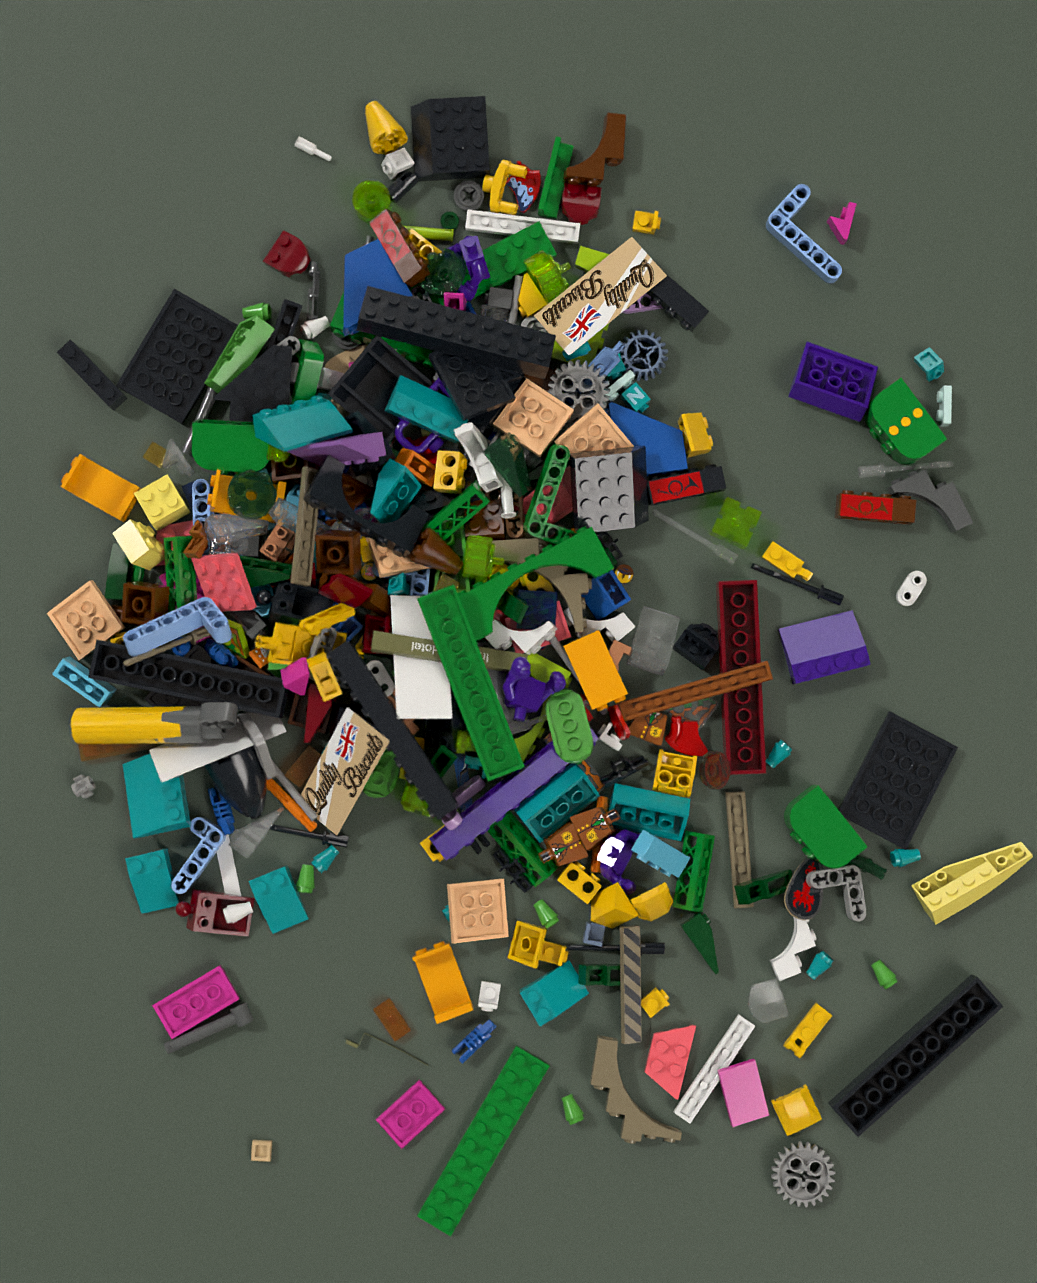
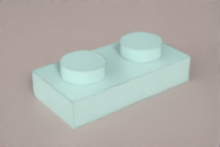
M631 370L609 387L610 392L605 395L610 397V402L619 396L618 392L623 388L627 390L633 385L634 382L632 380H634L635 375Z
M943 386L937 392L939 410H937L936 420L939 421V427H947L951 424L952 386Z

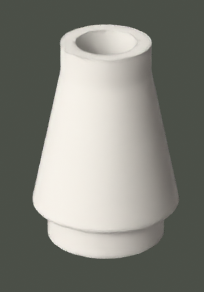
M324 316L305 321L300 327L306 339H313L330 327V323L327 317Z
M250 901L227 905L223 909L227 923L232 922L233 924L248 914L253 913Z

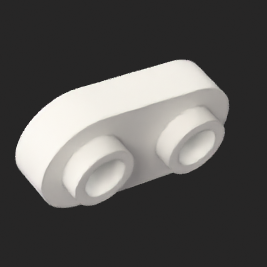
M913 571L908 574L896 594V600L900 605L910 606L916 601L927 582L923 572ZM915 577H918L920 579L919 584L915 583ZM905 593H908L910 595L909 600L905 599Z
M376 660L370 661L367 664L371 672L373 667L379 668V672L373 675L380 686L383 684L388 685V690L384 692L387 697L394 692L395 686L387 670L381 662Z

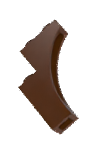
M607 112L598 148L585 161L566 168L563 174V181L575 185L586 183L587 186L596 187L604 180L605 163L607 166L612 167L621 164L624 159L626 114Z
M323 573L317 589H320L322 585L328 584L331 576L336 574ZM345 575L373 590L372 594L360 606L369 609L383 618L386 615L391 616V598L388 595V591L377 584H364L352 575Z

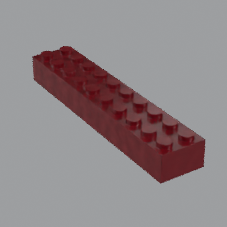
M757 580L718 581L716 583L718 641L720 643L719 663L720 674L761 663ZM762 683L721 694L724 758L729 765V769L724 771H729L728 775L766 773Z

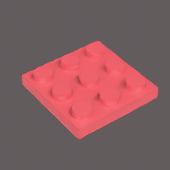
M238 553L202 555L200 559L192 558L204 596L211 598L220 611L253 610L257 607Z

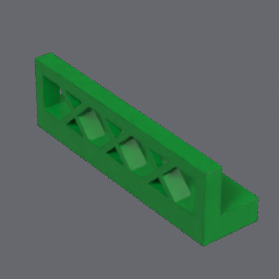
M558 136L555 138L538 207V216L555 220L565 184L563 174L570 165L574 148L573 145L561 143V137Z
M477 480L474 481L425 523L422 531L424 532L426 528H431L435 532H439V536L446 540L485 507L490 501L479 490L481 487ZM475 494L483 501L479 506L470 505V499ZM458 508H467V516L464 518L456 517V510ZM444 520H453V528L442 529V522Z
M192 536L163 538L166 584L169 586L168 613L175 610V601L177 602L178 609L197 600L196 573L192 558H188L183 553L192 540ZM171 541H173V550H171Z
M510 811L505 813V817L501 821L494 822L489 826V834L511 859L519 857V863L523 867H527L525 869L526 872L523 874L534 887L546 880L558 868L552 860L544 864L542 863L538 853L542 852L543 849ZM496 824L502 830V834L497 833L493 828ZM507 841L512 842L515 849L510 848ZM520 856L526 858L527 864L520 860ZM532 870L537 871L541 878L537 880L532 874Z
M685 830L682 853L688 857L691 855L693 857V864L690 867L686 864L681 875L677 878L673 907L696 912L703 911L715 840L714 835ZM691 836H696V845L692 848L690 845ZM688 874L690 883L686 886L683 881L684 877ZM684 893L687 897L686 905L680 904L681 895Z

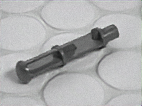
M311 262V269L309 270V275L313 276V287L308 288V320L318 319L320 276L318 262ZM309 300H312V315H308ZM314 300H317V316L314 315Z

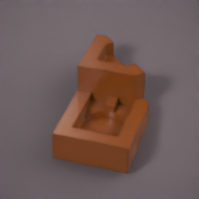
M197 520L189 531L193 538L183 553L188 558L200 559L207 547L208 539L203 524Z

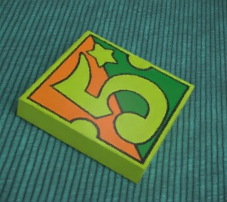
M227 619L232 638L222 644L231 653L246 659L250 656L248 654L250 651L243 626Z

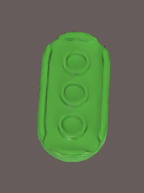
M562 689L550 696L545 705V712L557 755L565 762L579 763L590 756L594 747V741L581 696L572 690Z
M387 749L384 750L362 790L366 795L373 798H381L390 794L395 788L400 768L394 761L396 756L393 751L388 752Z

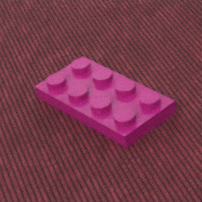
M219 965L152 1006L169 1036L173 1039L239 1000L240 997L223 967Z

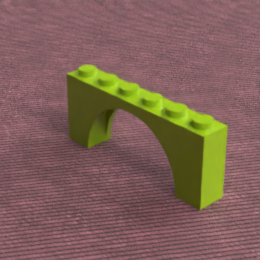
M580 246L575 268L587 273L610 254ZM609 323L588 340L592 350L587 355L569 361H572L575 365L576 361L579 360L580 364L583 365L586 360L588 366L596 357L598 349L602 350L605 338H602L603 330H608ZM555 340L551 360L568 365L569 361L565 359L562 353L564 349Z
M537 653L528 655L527 660L531 666L530 675L534 679L547 683L551 673L559 671L564 675L565 687L568 688L573 679L570 677L572 672ZM550 696L543 702L542 712L536 725L525 735L514 739L523 763H525L524 759L527 754L531 756L536 747L533 744L536 737L540 739L545 730L542 727L545 721H548L545 705Z

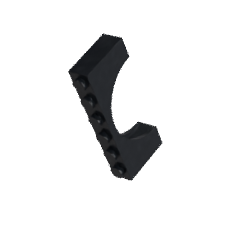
M328 455L322 461L303 500L307 501L311 507L321 509L327 516L340 520L344 526L359 531L360 535L373 539L379 546L387 547L395 555L406 557L410 554L429 513L412 504L406 509L400 519L393 522L375 523L362 518L349 506L343 493L342 474L345 464Z

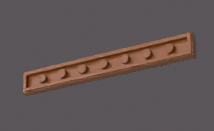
M764 661L619 702L618 705L624 720L628 721L773 680L768 661Z

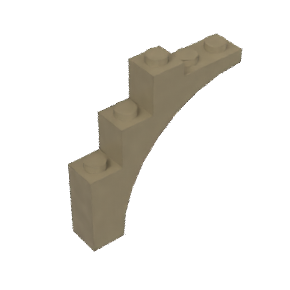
M538 538L492 541L493 563L514 564L517 562L520 565L525 562L524 558L533 553L536 556L543 553L541 550L543 549L542 543H538ZM549 566L533 570L547 579L559 591L568 605L573 618L575 634L583 633L584 628H587V619L582 615V609H586L585 597L581 598V595L588 594L589 589H592L591 578L587 577V573L564 575V572H567V566Z
M598 1035L590 1084L594 1085L593 1088L605 1090V1087L608 1088L605 1110L609 1112V1115L620 1117V1114H623L620 1132L621 1139H624V1142L635 1144L636 1141L641 1142L642 1134H645L644 1137L649 1139L662 1137L667 1142L681 1141L682 1132L679 1128L665 1125L651 1118L631 1099L622 1084L618 1071L617 1038Z

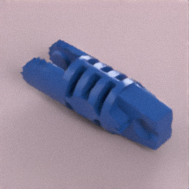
M211 638L207 639L204 649L212 659L222 666L227 664L233 668L238 665L237 658L222 643H217Z
M214 788L208 789L218 826H221L224 835L234 833L233 822L235 820L230 804L220 793L221 801H219Z
M488 1020L483 1025L479 1024L451 1051L453 1054H457L465 1046L469 1048L459 1058V1061L463 1064L491 1037L490 1033L497 1026L491 1020Z

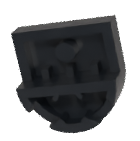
M690 624L677 639L672 649L703 671L718 651L720 643H718L716 637L717 632L708 624Z

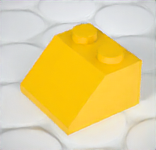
M702 412L682 414L678 420V425L683 432L687 458L709 453L713 446V440L711 435L708 436L707 434L708 422L706 417L702 416Z

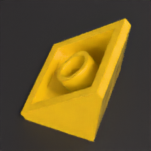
M618 882L597 892L591 899V921L613 929L639 915Z
M517 920L508 958L532 968H537L547 931L546 928Z

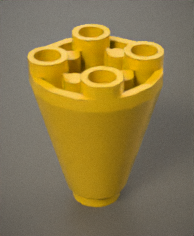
M372 101L366 105V121L370 146L373 152L385 154L386 156L395 152V150L408 141L405 130L378 101Z

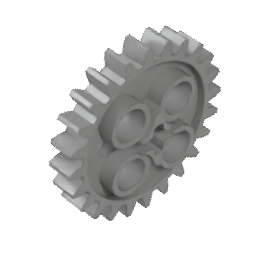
M579 360L576 361L575 365L572 361H569L568 367L563 363L561 366L562 370L557 368L555 371L557 375L553 374L551 376L553 381H550L548 384L551 387L548 393L574 409V413L570 418L571 422L575 417L580 419L597 403L602 408H606L607 404L604 401H608L610 398L608 395H605L610 392L609 388H605L608 386L609 381H603L606 374L599 375L601 368L594 370L595 364L593 363L589 367L586 360L583 365L580 364ZM565 379H571L573 385H567ZM584 379H590L593 384L586 385ZM571 397L574 400V404L567 403L565 398ZM590 397L593 403H586L584 398Z
M801 1141L798 1142V1147L791 1143L790 1150L784 1147L786 1153L778 1152L781 1158L780 1160L774 1159L777 1166H771V1169L776 1172L771 1177L776 1179L773 1185L778 1187L777 1193H783V1200L789 1197V1204L796 1201L797 1207L801 1205V1202H803L805 1207H808V1202L810 1201L815 1206V1199L822 1202V1194L828 1197L826 1189H833L829 1182H835L834 1178L830 1177V1175L835 1174V1171L829 1169L834 1166L832 1162H827L830 1159L829 1155H824L825 1151L823 1149L817 1151L818 1146L816 1144L811 1148L809 1142H806L805 1147ZM793 1159H800L799 1165L796 1167L791 1166V1161ZM812 1163H819L816 1170H810ZM786 1170H792L796 1173H786ZM803 1171H805L808 1175H803V1178H801L798 1173L803 1174ZM818 1175L820 1176L819 1179L812 1177V1176H818ZM791 1178H795V1185L788 1186V1180ZM809 1182H815L813 1189H806Z

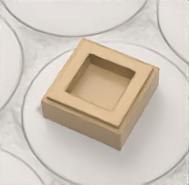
M252 1140L251 1161L271 1162L272 1140Z

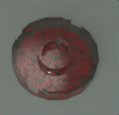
M707 752L703 755L702 759L704 760L699 767L701 780L711 790L722 789L726 786L730 777L728 759L722 752Z

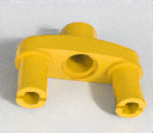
M502 160L495 176L486 175L484 177L482 190L483 192L490 193L491 212L517 214L518 205L502 201L507 177L513 175L525 178L527 167L512 164L508 160Z

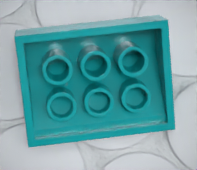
M313 396L310 400L306 401L297 400L291 405H279L273 410L264 409L260 413L253 415L255 437L284 452L353 432L351 426L332 402L322 396Z
M151 754L122 764L133 839L191 827L183 774L161 782Z

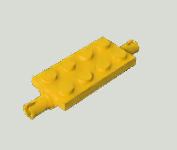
M275 623L273 637L258 635L256 640H260V642L255 641V645L257 648L270 649L268 662L290 665L301 658L306 657L308 659L315 636L309 634V632L302 631L298 625ZM336 631L337 636L332 650L346 642L347 633ZM329 632L324 633V636L329 635ZM356 648V650L358 651V653H359L360 655H364V653L361 652V651H362L361 648H359V649ZM318 649L317 655L323 653L324 649Z

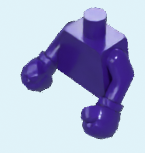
M466 236L459 243L448 247L444 255L445 260L449 263L460 262L461 257L464 256L471 279L467 280L464 285L457 284L455 290L457 291L456 293H464L467 302L475 297L479 283L482 280L491 278L478 236Z
M525 657L515 658L509 674H506V681L502 686L505 705L515 709L513 719L525 721L526 713L537 712L551 694L561 691L566 685L565 677L561 672H552L549 681L544 683L529 677L531 666Z
M622 830L616 835H609L605 843L601 846L597 860L600 863L601 875L612 882V884L618 882L625 894L630 895L635 892L636 885L633 881L622 878L621 875L634 852L631 849L640 833L636 834L628 830Z

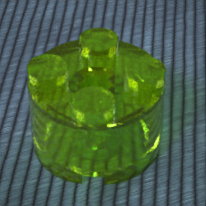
M366 180L358 184L354 189L352 197L353 207L356 215L363 222L370 224L369 222L385 209L391 211L390 194L383 183Z
M406 781L400 804L403 805V810L409 812L419 810L422 812V815L431 817L426 809L429 807L425 800L421 801L416 794L418 790L414 784L410 785Z

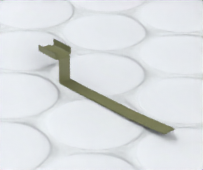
M346 1039L345 1042L355 1048L360 1045V1043L357 1044L349 1039Z

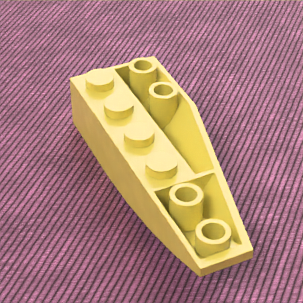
M1022 842L945 866L911 886L925 912L936 925L995 889L1026 864L1033 855Z

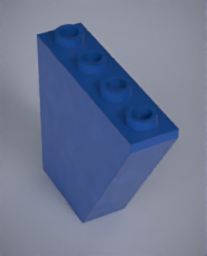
M379 239L345 255L344 336L354 335L359 332L357 331L358 317L367 286L413 297Z
M608 403V408L605 409V412L634 446H646L647 477L673 472H685L688 469L683 432L616 403Z

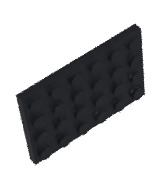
M174 288L116 386L183 425L206 387L205 381L209 372L214 368L238 325Z
M888 711L838 810L845 819L906 850L958 747Z

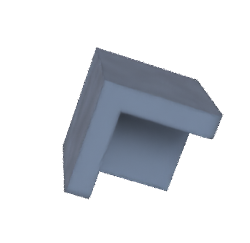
M586 921L582 939L583 943L602 947L605 926Z

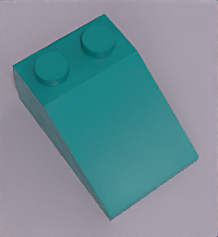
M389 459L378 475L370 513L379 523H389L398 520L422 487L406 466Z
M168 848L125 858L129 878L141 914L174 907L179 903L178 893H175L172 889L174 875Z
M288 865L248 881L273 934L309 919Z
M570 960L520 989L522 998L539 1026L554 1019L589 994L585 985L578 984L579 975Z

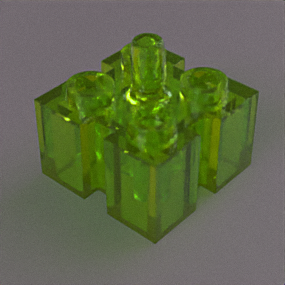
M543 250L523 261L528 274L547 304L569 288L567 280L561 276L562 273L571 269L568 262L560 266L558 262L554 261L551 254L547 255Z
M726 497L718 513L722 515V518L715 520L709 534L721 540H724L726 537L731 538L730 544L745 549L753 534L749 529H753L757 525L762 512L750 506L742 509L739 507L741 502Z
M468 536L461 578L485 581L492 573L493 564H504V558L492 556L495 551V544L492 543V538Z

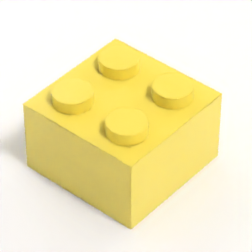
M168 474L134 493L156 531L191 513Z
M130 519L113 533L131 564L151 570L165 559L164 546L160 541L156 540L155 532L150 526H145L141 522Z

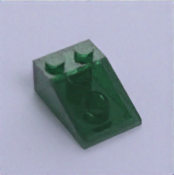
M509 432L499 437L487 447L483 454L520 498L532 490L523 449L519 444L520 440L516 435Z

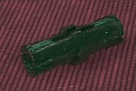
M857 855L848 862L859 867L862 872H868L880 880L884 878V873L887 872L886 868L873 863L872 859H866L860 855Z

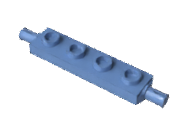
M619 341L613 349L605 346L588 366L590 367L594 363V370L601 368L599 375L606 374L607 376L621 361L618 353L625 345ZM584 379L586 385L593 384L590 379ZM571 397L565 398L567 403L574 404V400Z

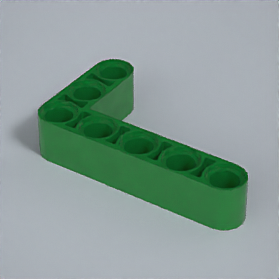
M298 339L300 349L295 353V356L299 362V368L292 392L291 404H294L297 400H310L316 394L324 362V354L317 342Z
M561 444L552 445L548 451L523 524V528L528 534L555 544H560L559 540L569 534H572V536L577 535L576 532L547 522L570 457L569 449ZM559 448H562L563 455L557 458L555 453ZM552 467H556L557 472L551 477L549 470ZM549 485L550 492L544 495L543 488ZM539 504L544 505V510L541 513L536 511V507ZM533 522H537V529L530 531V525ZM554 528V536L548 537V531Z

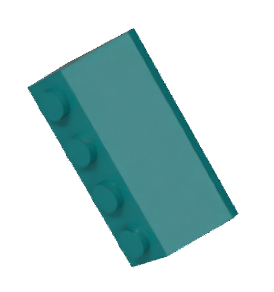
M402 375L399 376L385 409L386 412L453 443L459 442L454 429L459 428L468 421V419L465 421L461 419L451 398Z
M571 763L546 785L535 791L531 797L521 802L514 811L538 842L541 843L568 822L570 817L577 815L601 795L577 763Z
M615 783L609 811L615 808L620 819L613 822L612 825L614 828L638 833L645 830L653 836L681 841L689 817L691 799Z

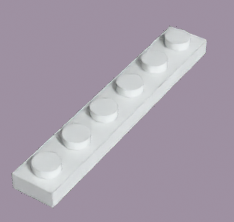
M468 210L465 230L511 236L540 221L550 241L578 244L580 223Z
M737 1015L674 1109L675 1114L688 1123L692 1122L719 1081L717 1070L730 1065L755 1028L754 1024L741 1015Z

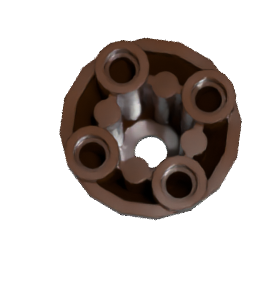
M426 528L424 532L421 530L412 552L406 556L413 563L448 574L453 573L454 575L460 571L463 565L460 557L431 528Z

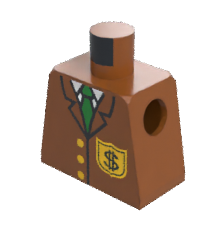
M659 711L633 719L628 727L630 735L661 746L667 715Z
M597 807L574 815L570 819L586 850H593L615 832L612 823L619 820L620 816L615 808L606 813L603 807Z
M570 822L565 823L544 840L547 849L538 853L543 864L553 860L554 864L558 866L588 857L573 823Z

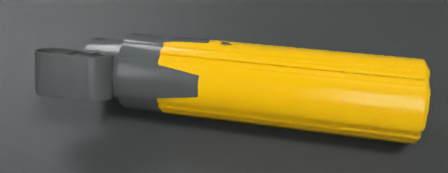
M229 702L203 703L201 706L76 708L72 714L71 732L77 744L205 743L208 739H225L227 728L235 727L238 706Z

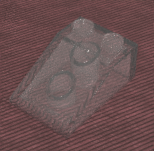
M644 606L626 664L663 676L669 665L680 617Z

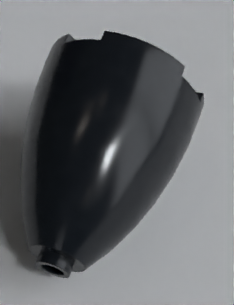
M254 745L204 765L215 788L236 811L251 819L262 815L261 812H263L266 802L267 781Z

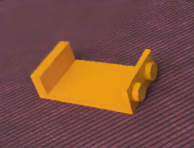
M79 454L78 457L76 456L71 463L72 468L69 473L63 476L60 487L125 523L137 502L134 493L141 488L91 461L82 454Z
M218 469L216 474L211 476L210 486L213 487V492L208 494L207 505H210V512L275 524L280 522L286 482L279 481L275 485L220 474L221 470Z
M599 630L564 645L592 710L597 709L599 712L607 708V703L615 701L616 704L626 699L625 695L628 692Z
M444 941L433 944L434 948L426 950V947L415 951L416 955L412 957L435 1014L436 1024L474 1009L449 942L445 943Z

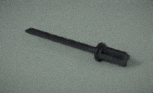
M754 563L751 565V569L818 594L817 599L821 598L841 605L844 598L843 594L829 590L824 585L819 589Z
M259 821L253 822L254 827L323 840L322 845L330 844L345 848L348 846L349 836L335 835L334 833H329L328 830H325L324 834Z
M640 940V956L643 954H665V943L642 942ZM568 945L567 949L574 951H620V945H602V947L596 945Z

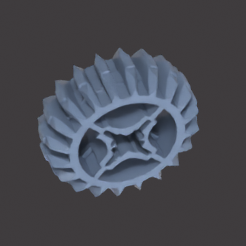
M637 330V336L630 332V339L626 336L623 338L625 347L619 353L622 355L621 358L626 367L624 374L631 370L634 375H637V381H640L641 376H644V380L648 381V375L654 379L655 373L661 374L660 368L664 369L666 365L663 362L668 360V357L664 356L668 353V350L662 349L666 345L665 342L659 344L660 336L656 339L654 338L655 332H652L651 336L647 335L648 330L644 331V335H641V331ZM641 342H647L652 346L644 347ZM633 344L635 354L628 359L627 350ZM640 352L646 354L645 359L638 357ZM657 352L658 360L654 366H651L649 357ZM638 363L646 369H638L633 365Z

